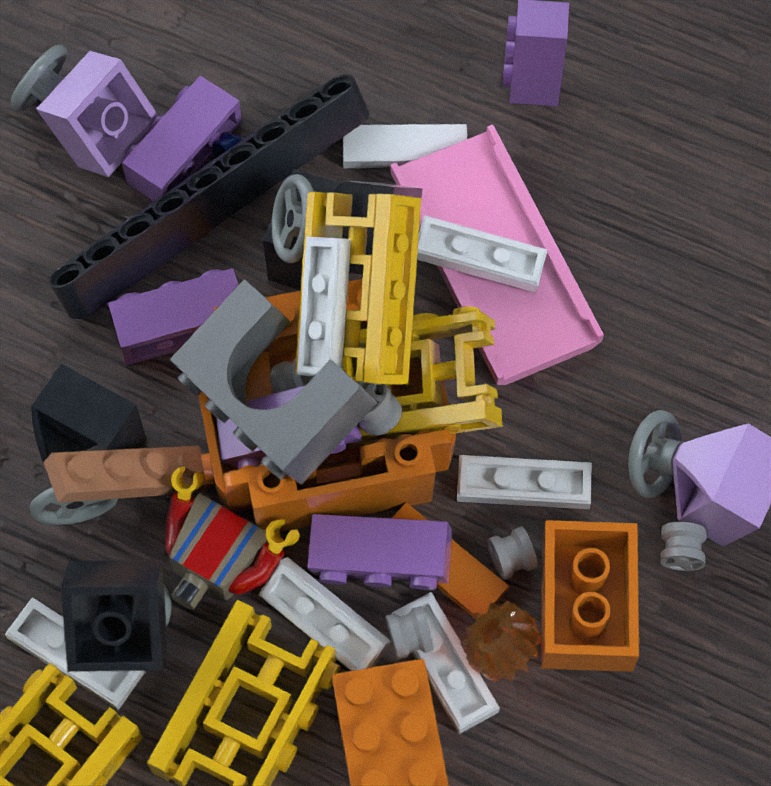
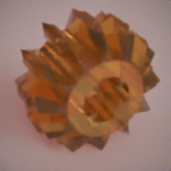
M506 601L501 607L491 602L485 614L475 612L477 621L473 625L464 627L468 637L461 643L464 652L467 654L468 664L477 673L480 672L487 679L495 683L502 677L513 682L515 673L519 669L528 672L527 662L529 659L540 657L535 646L543 640L539 630L536 628L535 619L527 611H523L509 601Z

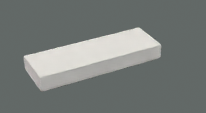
M467 124L360 125L343 137L344 168H390L391 164L394 163L401 166L467 140Z
M424 215L419 231L417 260L536 293L547 249Z
M306 237L297 375L315 376L330 359L342 369L351 239Z
M459 455L457 502L590 509L592 463Z
M289 557L280 560L259 593V596L310 638L318 641L324 647L328 644L336 648V659L350 671L375 667L391 643L387 637Z
M432 592L392 612V614L404 616L409 614L412 608L422 606L429 625L434 651L424 653L416 650L412 654L416 660H425L428 681L457 732L460 734L499 713L500 708Z
M34 598L30 599L5 633L7 639L47 665L52 663L58 667L62 674L67 675L75 683L117 710L120 709L145 673L144 671L67 672L63 617Z

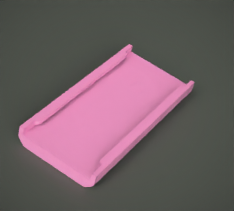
M494 125L488 126L485 133L401 166H398L397 163L391 164L390 173L396 185L423 188L419 231L423 217L426 215L547 249L536 293L437 265L458 308L465 306L478 307L480 311L495 320L496 329L491 330L495 345L479 347V350L497 385H507L587 352L602 342L604 334Z

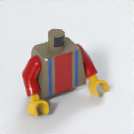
M185 465L176 469L172 474L171 482L174 489L178 492L172 495L166 518L165 551L170 556L169 560L172 570L183 578L172 593V598L182 606L194 610L206 591L223 601H227L233 594L242 595L266 584L284 556L283 547L295 544L300 537L299 531L297 529L291 530L287 534L286 539L283 540L280 536V528L285 523V519L271 522L265 531L200 493L194 499L191 495L192 492L201 487L204 482L202 472L198 471L194 474L193 484L189 486L183 481Z

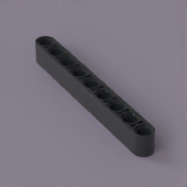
M345 74L328 80L58 267L49 277V284L68 316L72 319H81L94 313L292 174L294 169H299L364 123L369 117V109L355 78L352 75Z

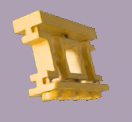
M309 192L307 195L296 374L306 237L342 239L343 227H349L348 239H351L350 264H363L364 268L361 310L346 309L343 356L357 357L356 381L374 384H408L421 198L392 194H369L367 217H351L353 195ZM367 228H374L372 255H366ZM361 320L368 321L366 348L359 347Z
M472 306L455 308L453 315L441 317L431 313L413 315L410 358L421 357L423 393L395 397L402 406V415L396 426L381 435H370L360 426L362 441L347 444L346 448L374 444L383 438L394 440L403 434L414 436L423 430L433 432L449 430L450 434L502 427V410L495 406L494 399L498 398L497 389L488 384L475 386L473 348L495 345L494 336L491 335V330L496 329L495 320L480 311V308ZM367 329L360 330L359 347L366 348ZM454 336L455 361L440 363V345L432 340ZM343 356L342 370L357 383V357ZM456 379L457 397L468 403L443 406L441 381ZM386 384L392 394V384Z
M237 600L147 762L152 774L168 782L171 779L177 785L185 786L196 767L232 786H248L249 781L246 776L229 768L239 748L263 759L268 747L273 742L274 745L252 786H271L278 771L286 772L290 767L297 752V746L293 745L300 729L308 731L319 709V706L314 703L321 689L329 690L333 685L332 674H338L340 670V665L336 664V648L328 644L324 647L318 641L311 638L301 658L265 641L272 627L271 619L263 614L261 616L256 614L254 607ZM252 630L253 632L247 641L248 649L266 658V661L257 677L234 666L224 683V679ZM314 661L317 662L290 715L287 714L293 702L292 694L273 686L282 668L285 667L306 678ZM239 686L276 703L257 739L220 722ZM207 710H209L203 722L204 729L223 739L213 759L189 748L181 764L178 765Z
M49 663L43 671L39 669L29 677L23 687L24 694L13 707H6L0 713V786H14L4 777L32 743L62 764V767L46 786H105L143 737L137 725L124 716L120 717L110 707L99 721L93 725L66 705L65 702L76 690L77 686L73 679L67 675L65 676L58 667ZM45 703L48 704L50 709L64 718L49 738L29 724ZM78 730L99 745L82 767L75 758L63 750Z

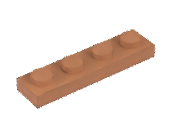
M199 446L52 453L43 462L58 503L173 495L178 491L172 486V474L176 469L184 465L183 481L187 485L192 486L193 477L196 472L201 471L204 476L202 486L192 493H204L214 484L213 480H205L201 459L202 452Z

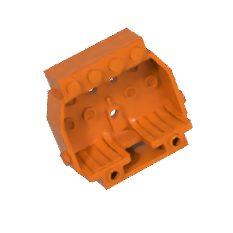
M363 279L348 282L346 309L361 310ZM301 291L265 297L291 321L263 351L269 352L272 368L275 364L285 361L293 363L296 358ZM361 320L360 330L367 329L368 321ZM421 357L410 358L408 384H392V395L395 397L423 393ZM441 381L442 405L447 406L449 402L444 381ZM204 392L198 395L209 453L201 454L205 480L215 479L219 501L226 509L233 513L253 509L256 526L265 531L271 522L285 519V523L280 528V532L311 526L312 514L358 517L398 509L406 502L410 506L432 502L436 472L449 469L454 453L456 433L450 434L449 430L434 432L423 430L414 436L410 434L400 435L394 440L383 438L374 444L346 448L341 452L331 453L301 485L289 475L280 480L263 463L260 466H243L238 470L220 461L217 417L205 406L210 398Z

